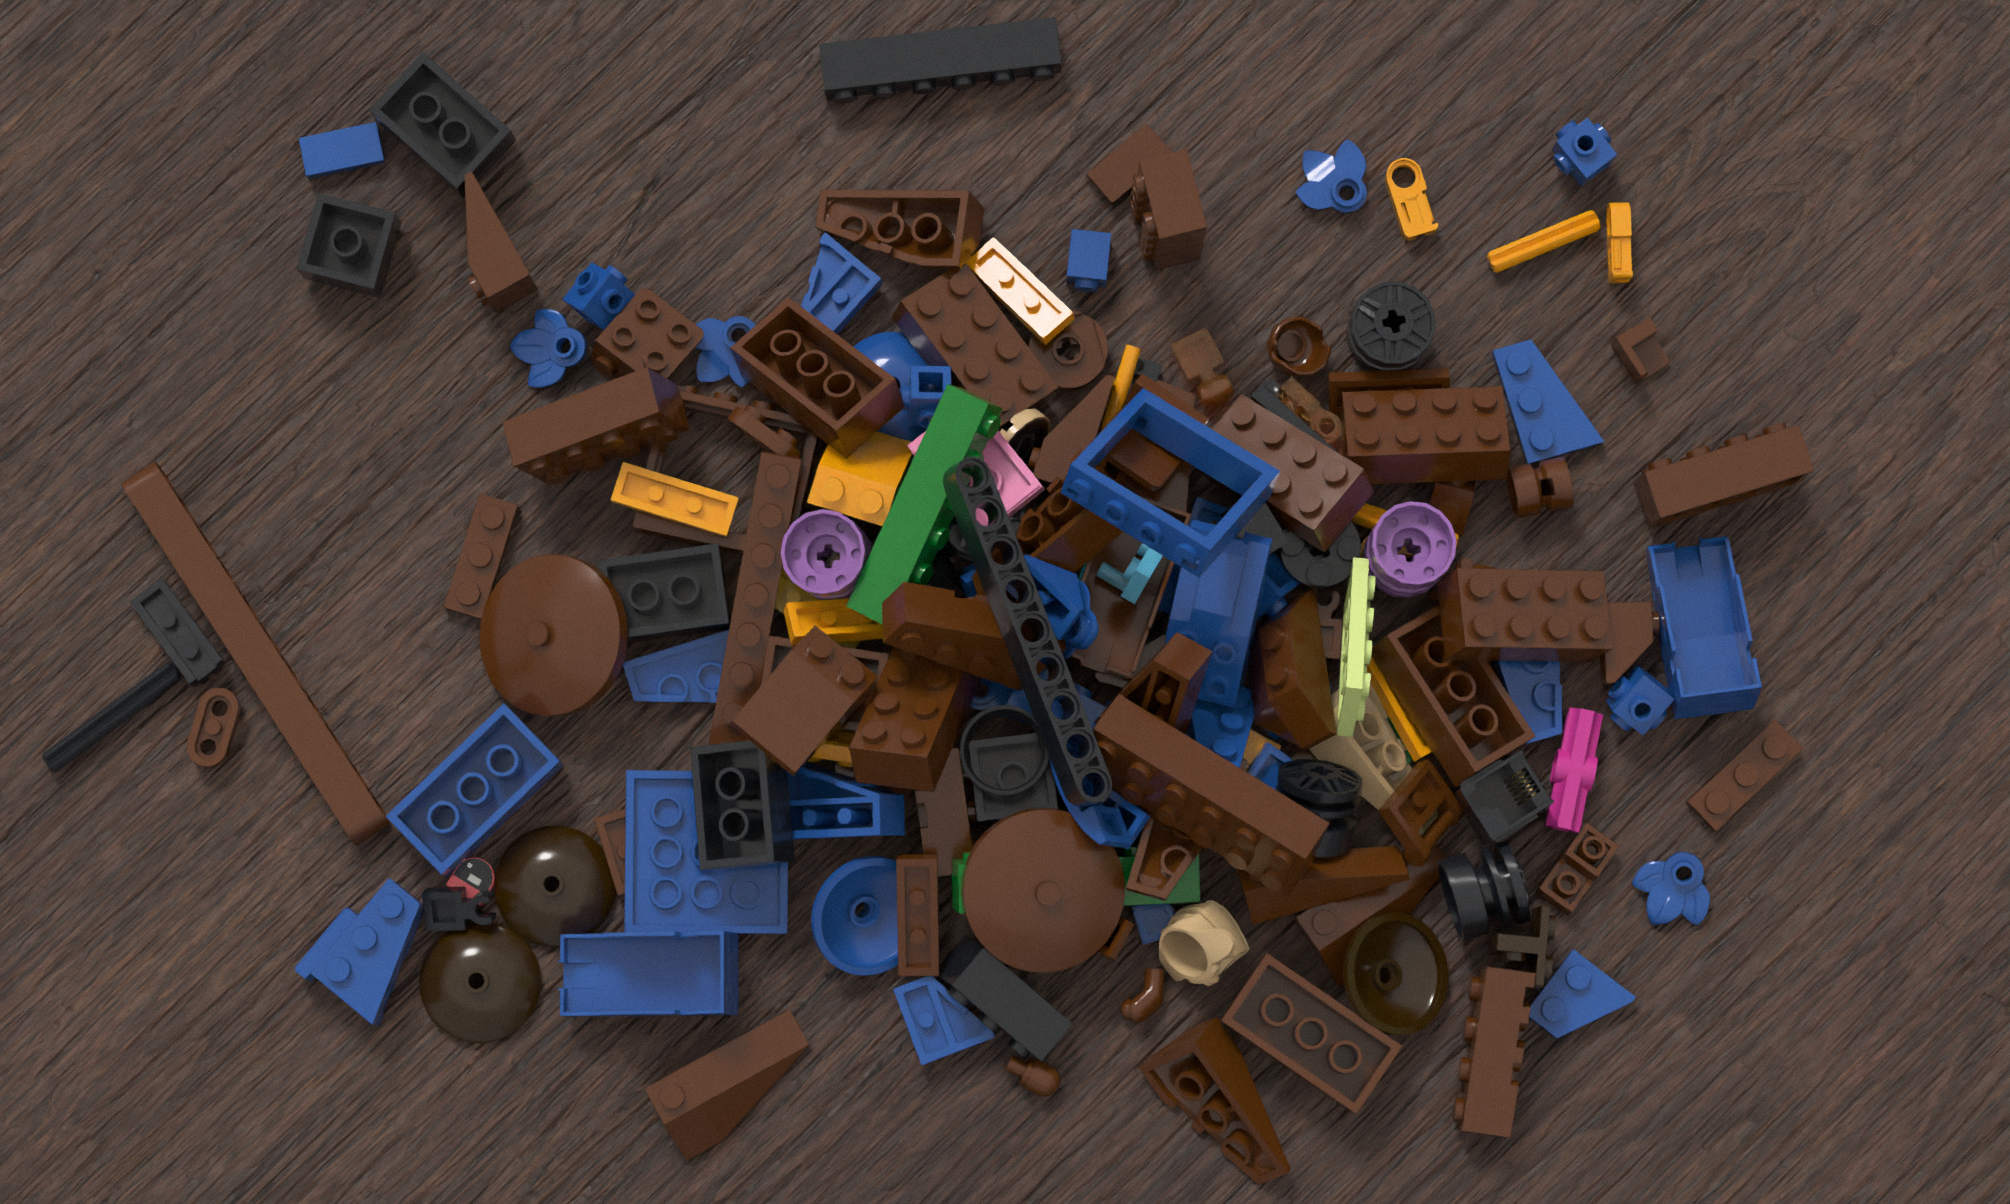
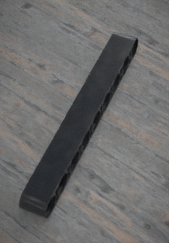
M967 457L949 467L944 474L943 485L1065 797L1068 802L1077 807H1086L1102 802L1108 798L1112 790V781L991 471L980 458ZM961 470H966L971 474L973 478L972 488L967 487L961 481ZM976 508L982 509L987 514V526L981 525L976 519ZM992 546L997 547L1002 552V565L997 564L992 559L990 553ZM1007 585L1013 586L1018 592L1017 603L1011 602L1006 596ZM1023 623L1029 625L1033 630L1032 642L1027 641L1022 636L1021 626ZM1038 661L1045 664L1049 674L1046 681L1037 674L1036 665ZM1053 700L1058 701L1063 707L1062 719H1058L1052 712L1051 705ZM1069 738L1078 745L1079 752L1076 758L1067 751L1066 745ZM1084 777H1087L1093 783L1094 791L1092 796L1085 794L1082 789Z

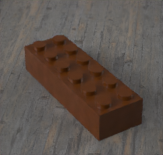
M1118 694L1093 728L1094 736L1111 777L1112 789L1121 793L1123 798L1129 803L1140 805L1155 814L1163 824L1176 827L1184 832L1197 845L1203 848H1210L1226 858L1227 862L1234 868L1245 870L1260 879L1268 889L1281 892L1289 897L1313 862L1330 823Z

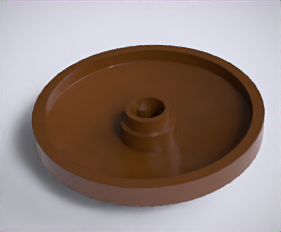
M555 554L540 555L527 559L514 566L499 580L485 604L479 634L481 657L487 675L494 687L515 707L525 712L542 716H566L580 712L597 702L609 690L621 670L628 640L627 618L621 598L605 574L587 561Z
M1054 808L1022 810L992 825L972 848L961 880L963 912L976 939L1000 961L1014 968L1029 972L1047 973L1065 970L1082 963L1094 955L1107 942L1115 930L1125 899L1123 869L1114 847L1098 844L1083 831L1070 812Z

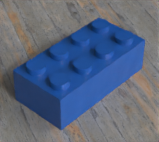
M503 703L391 810L386 817L441 875L448 878L465 859L469 858L544 786L564 764Z

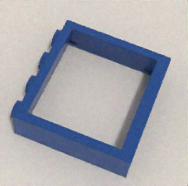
M1142 388L1070 464L1060 493L1200 578L1269 500L1280 470ZM1131 429H1134L1239 493L1242 497L1205 537L1094 468Z

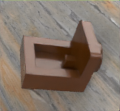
M1475 480L1434 482L1429 505L1440 510L1452 524L1454 533L1463 535L1475 493Z

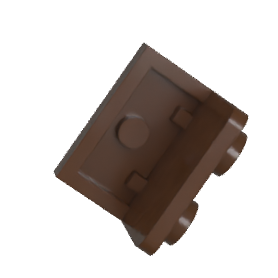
M644 288L632 298L597 337L590 360L595 368L608 378L613 377L616 379L648 367L669 379L702 342L704 332L651 290Z
M1142 373L1135 381L1122 407L1109 421L1110 423L1142 388L1204 425L1207 424L1209 418ZM1131 429L1104 457L1105 460L1151 491H1158L1183 461L1180 457L1134 429Z

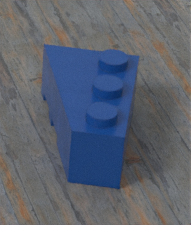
M808 762L794 776L787 772L793 840L905 835L904 794L874 784L858 783L853 777Z
M389 878L310 973L368 1022L379 1026L390 994L398 980L397 977L405 956L409 952L423 917V903L398 882Z

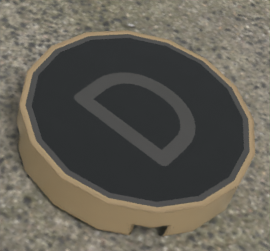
M1036 408L1025 409L1014 415L1010 420L1014 425L1007 432L1003 429L1000 431L1001 435L1026 466H1028L1033 447L1041 449L1044 438L1051 430L1050 420Z

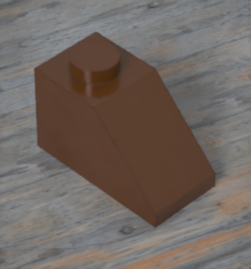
M1652 602L1608 603L1613 649L1600 656L1601 687H1610L1651 645L1653 636L1659 635L1658 612H1652Z

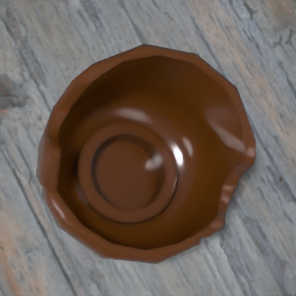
M1288 317L1273 326L1267 342V353L1273 366L1286 376L1308 377L1325 367L1331 354V347L1326 344L1323 337V329L1304 317Z

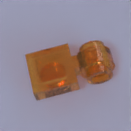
M1206 327L1170 344V349L1187 382L1201 377V384L1196 386L1195 390L1204 408L1209 406L1216 408L1229 402V397L1234 395V390L1225 373L1217 375L1213 371L1223 366L1224 361Z
M1291 376L1279 390L1278 395L1282 398L1281 402L1298 417L1301 415L1306 421L1310 420V428L1329 445L1335 443L1342 433L1340 418L1336 414L1323 409L1320 406L1321 403ZM1323 423L1329 424L1333 432L1325 434L1321 432L1319 425Z

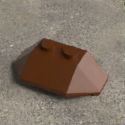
M1311 589L1287 601L1289 603L1261 626L1250 645L1249 651L1251 653L1248 662L1256 724L1305 750L1337 735L1316 592Z

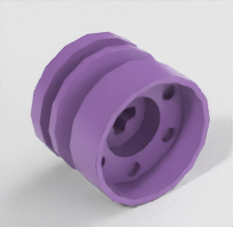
M1412 501L1394 505L1379 518L1364 543L1363 558L1369 559L1368 575L1376 577L1375 586L1393 597L1411 598L1425 594L1437 584V581L1441 579L1450 567L1455 557L1457 539L1450 521L1440 510L1431 505ZM1403 546L1406 547L1408 553H1414L1410 562L1406 561L1405 555H1398Z
M821 509L807 512L791 524L783 537L780 553L784 570L792 582L819 600L850 598L873 548V544L864 530L840 512ZM831 550H833L840 556V560L833 561L830 568L823 560L824 557H829Z

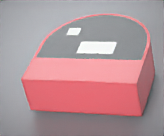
M468 858L455 869L446 885L449 887H465L467 898H472L480 891H492L495 883V872L492 866L485 860Z

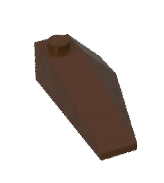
M1399 846L1352 848L1346 854L1336 857H1315L1289 897L1281 892L1268 889L1260 879L1247 871L1235 868L1252 924L1410 880Z
M1217 1017L1188 1029L1138 1067L1164 1103L1171 1109L1177 1105L1194 1120L1191 1126L1200 1134L1204 1130L1222 1145L1221 1152L1258 1185L1285 1175L1290 1171L1289 1163L1241 1051Z

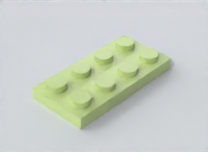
M1353 557L1343 605L1336 730L1338 736L1353 737L1356 721L1363 722L1365 702L1370 690L1371 673H1367V665H1370L1372 640H1369V632L1372 631L1374 608H1370V600H1373L1376 577L1368 575L1369 559Z

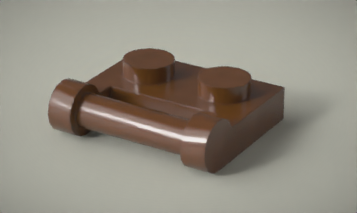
M1429 759L1418 762L1378 810L1405 848V859L1415 867H1422L1431 857L1432 848L1448 828L1458 824L1464 816L1463 807ZM1438 808V816L1423 835L1420 836L1418 831Z

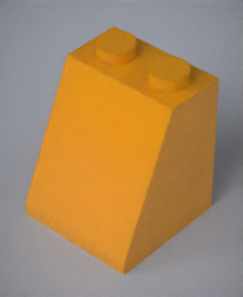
M877 431L848 458H845L828 444L819 462L807 503L883 526L914 455L907 447L911 441Z

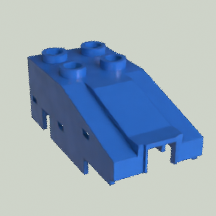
M1193 520L1190 528L1206 537L1216 525ZM1245 531L1243 538H1234L1200 578L1181 567L1165 644L1178 632L1213 651L1197 699L1235 708L1246 677L1251 653L1249 649L1254 637L1265 586L1266 571L1273 542L1272 538Z
M1727 536L1708 539L1699 538L1696 546L1675 548V541L1670 544L1648 546L1646 555L1655 612H1658L1659 645L1668 690L1675 699L1671 703L1674 720L1754 709L1762 685L1756 658L1751 659L1750 647L1753 640L1740 576L1735 571L1729 539Z
M693 931V933L613 932L560 935V961L558 963H564L563 988H558L560 990V1016L738 1015L737 933L727 931Z

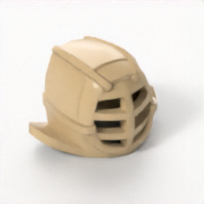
M1213 900L1182 907L1172 916L1168 925L1160 931L1159 961L1175 981L1188 979L1193 984L1211 986L1219 981V975L1250 950L1235 919L1224 906Z

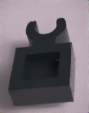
M427 887L422 892L426 930H466L470 924L469 919L479 925L492 923L496 918V913L483 912L480 909L479 903H490L494 898V893L480 891L474 897L467 898L465 887Z

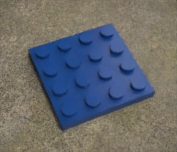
M626 770L624 932L693 933V931H727L737 934H787L788 863L726 870H700L692 771Z

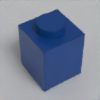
M1071 230L1066 284H1074V289L1082 292H1097L1098 287L1106 288L1111 233Z

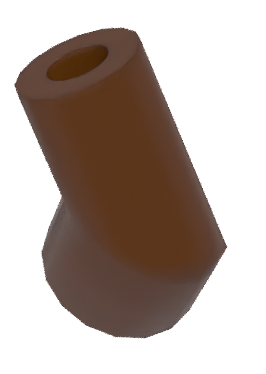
M1145 969L1144 991L1134 999H1125L1121 1005V1014L1126 1020H1133L1136 1023L1145 1021L1162 1006L1164 969Z

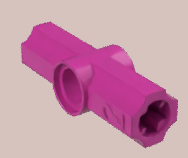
M1568 708L1560 749L1557 748L1550 774V784H1552L1550 799H1553L1554 803L1548 806L1544 823L1545 827L1564 832H1580L1587 793L1592 789L1597 770L1598 757H1595L1603 714L1581 708Z

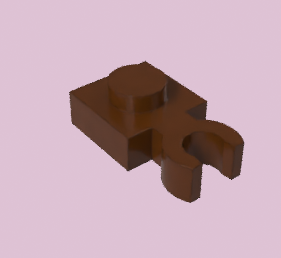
M1333 591L1332 602L1329 605L1321 606L1317 602L1326 661H1340L1343 619H1331V615L1339 607L1340 597L1338 591Z

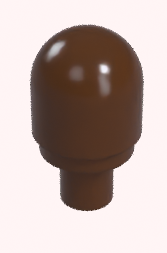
M1011 1055L1007 1062L1005 1070L1019 1076L1018 1083L1036 1095L1047 1097L1053 1095L1060 1087L1061 1077L1057 1069L1043 1061L1041 1062L1039 1059L1030 1058L1027 1063Z

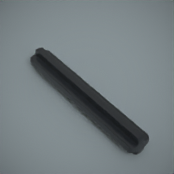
M164 663L45 751L42 758L46 765L54 772L62 769L177 684L182 678L179 671L172 663Z

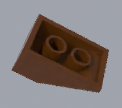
M471 171L465 175L468 264L474 274L467 279L482 305L486 306L491 303L496 313L538 289Z
M1107 374L1044 438L1041 449L1033 447L1027 467L1045 488L1044 493L1051 494L1048 492L1047 487L1056 477L1063 480L1068 473L1071 459L1079 450L1083 452L1099 435L1114 386V376Z
M815 625L786 655L734 717L730 725L794 776L865 701L878 676Z

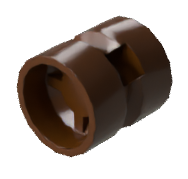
M1563 457L1543 460L1539 463L1538 468H1533L1530 463L1508 467V492L1516 518L1538 515L1542 507H1546L1550 512L1573 507L1572 483L1568 466ZM1545 479L1546 494H1542L1539 480Z

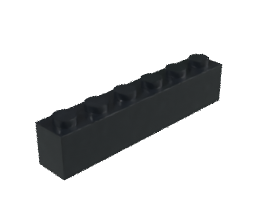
M1056 17L819 44L826 100L834 99L835 103L854 102L858 100L857 96L873 94L875 99H887L895 97L897 91L912 90L913 94H929L935 92L936 87L952 85L954 90H966L975 87L976 82L991 81L992 85L997 86L1014 83L1015 78L1030 76L1032 81H1044L1054 78L1055 73H1061V55Z

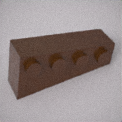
M903 582L882 602L883 643L971 673L974 676L1005 685L1008 688L1019 691L1023 689L987 596L976 594L975 597L962 599L955 597L954 590ZM1023 623L1021 626L1022 636L1027 641L1032 642L1033 630L1029 625ZM1057 639L1063 653L1066 650V642L1064 639ZM1039 661L1036 665L1038 675L1046 668V665Z

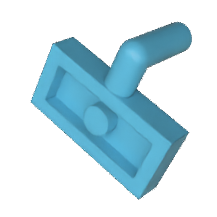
M1143 543L1136 553L1142 557V560L1133 557L1125 573L1103 562L1095 575L1123 591L1121 597L1133 604L1137 601L1163 555Z

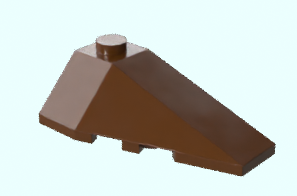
M820 190L815 227L820 231L922 268L961 269L979 246L984 207L970 191Z
M1242 759L1240 769L1244 771L1247 764L1246 759ZM1148 811L1151 817L1143 827L1126 890L1166 901L1203 847L1197 845L1190 836L1176 827L1163 824L1155 814Z
M1437 844L1431 850L1430 859L1422 867L1411 865L1404 857L1405 848L1403 846L1399 848L1410 880L1309 908L1293 919L1338 987L1344 984V957L1348 944L1357 929L1369 919L1381 914L1403 913L1410 915L1438 879V861L1446 857Z
M789 1009L645 1088V1091L665 1127L688 1161L722 1142L772 1085L778 1081L807 1049L809 1043Z

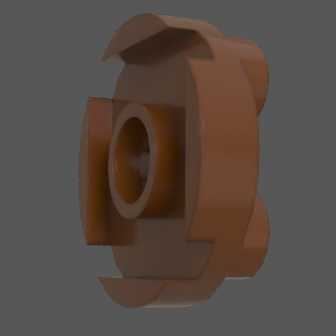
M1071 310L1075 320L1046 345L1034 334H1032L1029 341V349L1058 386V389L1064 391L1078 390L1090 385L1102 374L1108 357V342L1100 324L1076 310ZM1069 340L1072 346H1079L1080 351L1074 353L1073 360H1067L1065 356L1057 354V350L1062 348V341Z

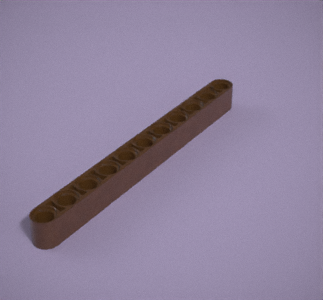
M155 461L122 482L121 485L353 843L357 846L391 824L383 808L161 467Z

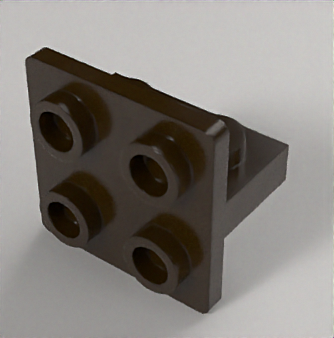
M1541 905L1532 910L1530 937L1496 934L1489 938L1488 954H1497L1498 962L1522 964V962H1527L1528 958L1527 972L1536 973L1534 988L1526 987V990L1541 989L1546 981L1551 980L1553 958L1552 956H1546L1547 942L1554 940L1556 916L1549 915L1550 906Z

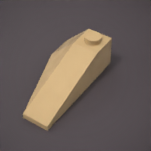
M1370 683L1369 696L1365 702L1363 722L1356 721L1353 737L1335 735L1310 748V750L1318 760L1330 761L1355 771L1362 778L1361 796L1379 810L1412 768L1406 762L1404 751L1407 748L1401 738L1397 739L1388 720L1389 716ZM1339 689L1331 695L1336 730ZM1438 809L1433 812L1418 831L1420 836L1436 819Z

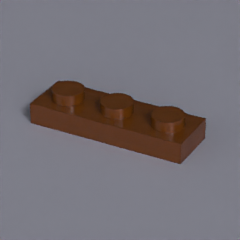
M1448 368L1328 373L1329 414H1341L1342 392L1449 388Z
M479 493L444 604L446 610L482 619L485 604L494 589L519 510L518 504Z
M1774 719L1696 792L1686 804L1715 832L1803 748Z
M897 854L898 976H939L938 854Z

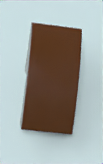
M1586 822L1535 893L1569 916L1619 846Z

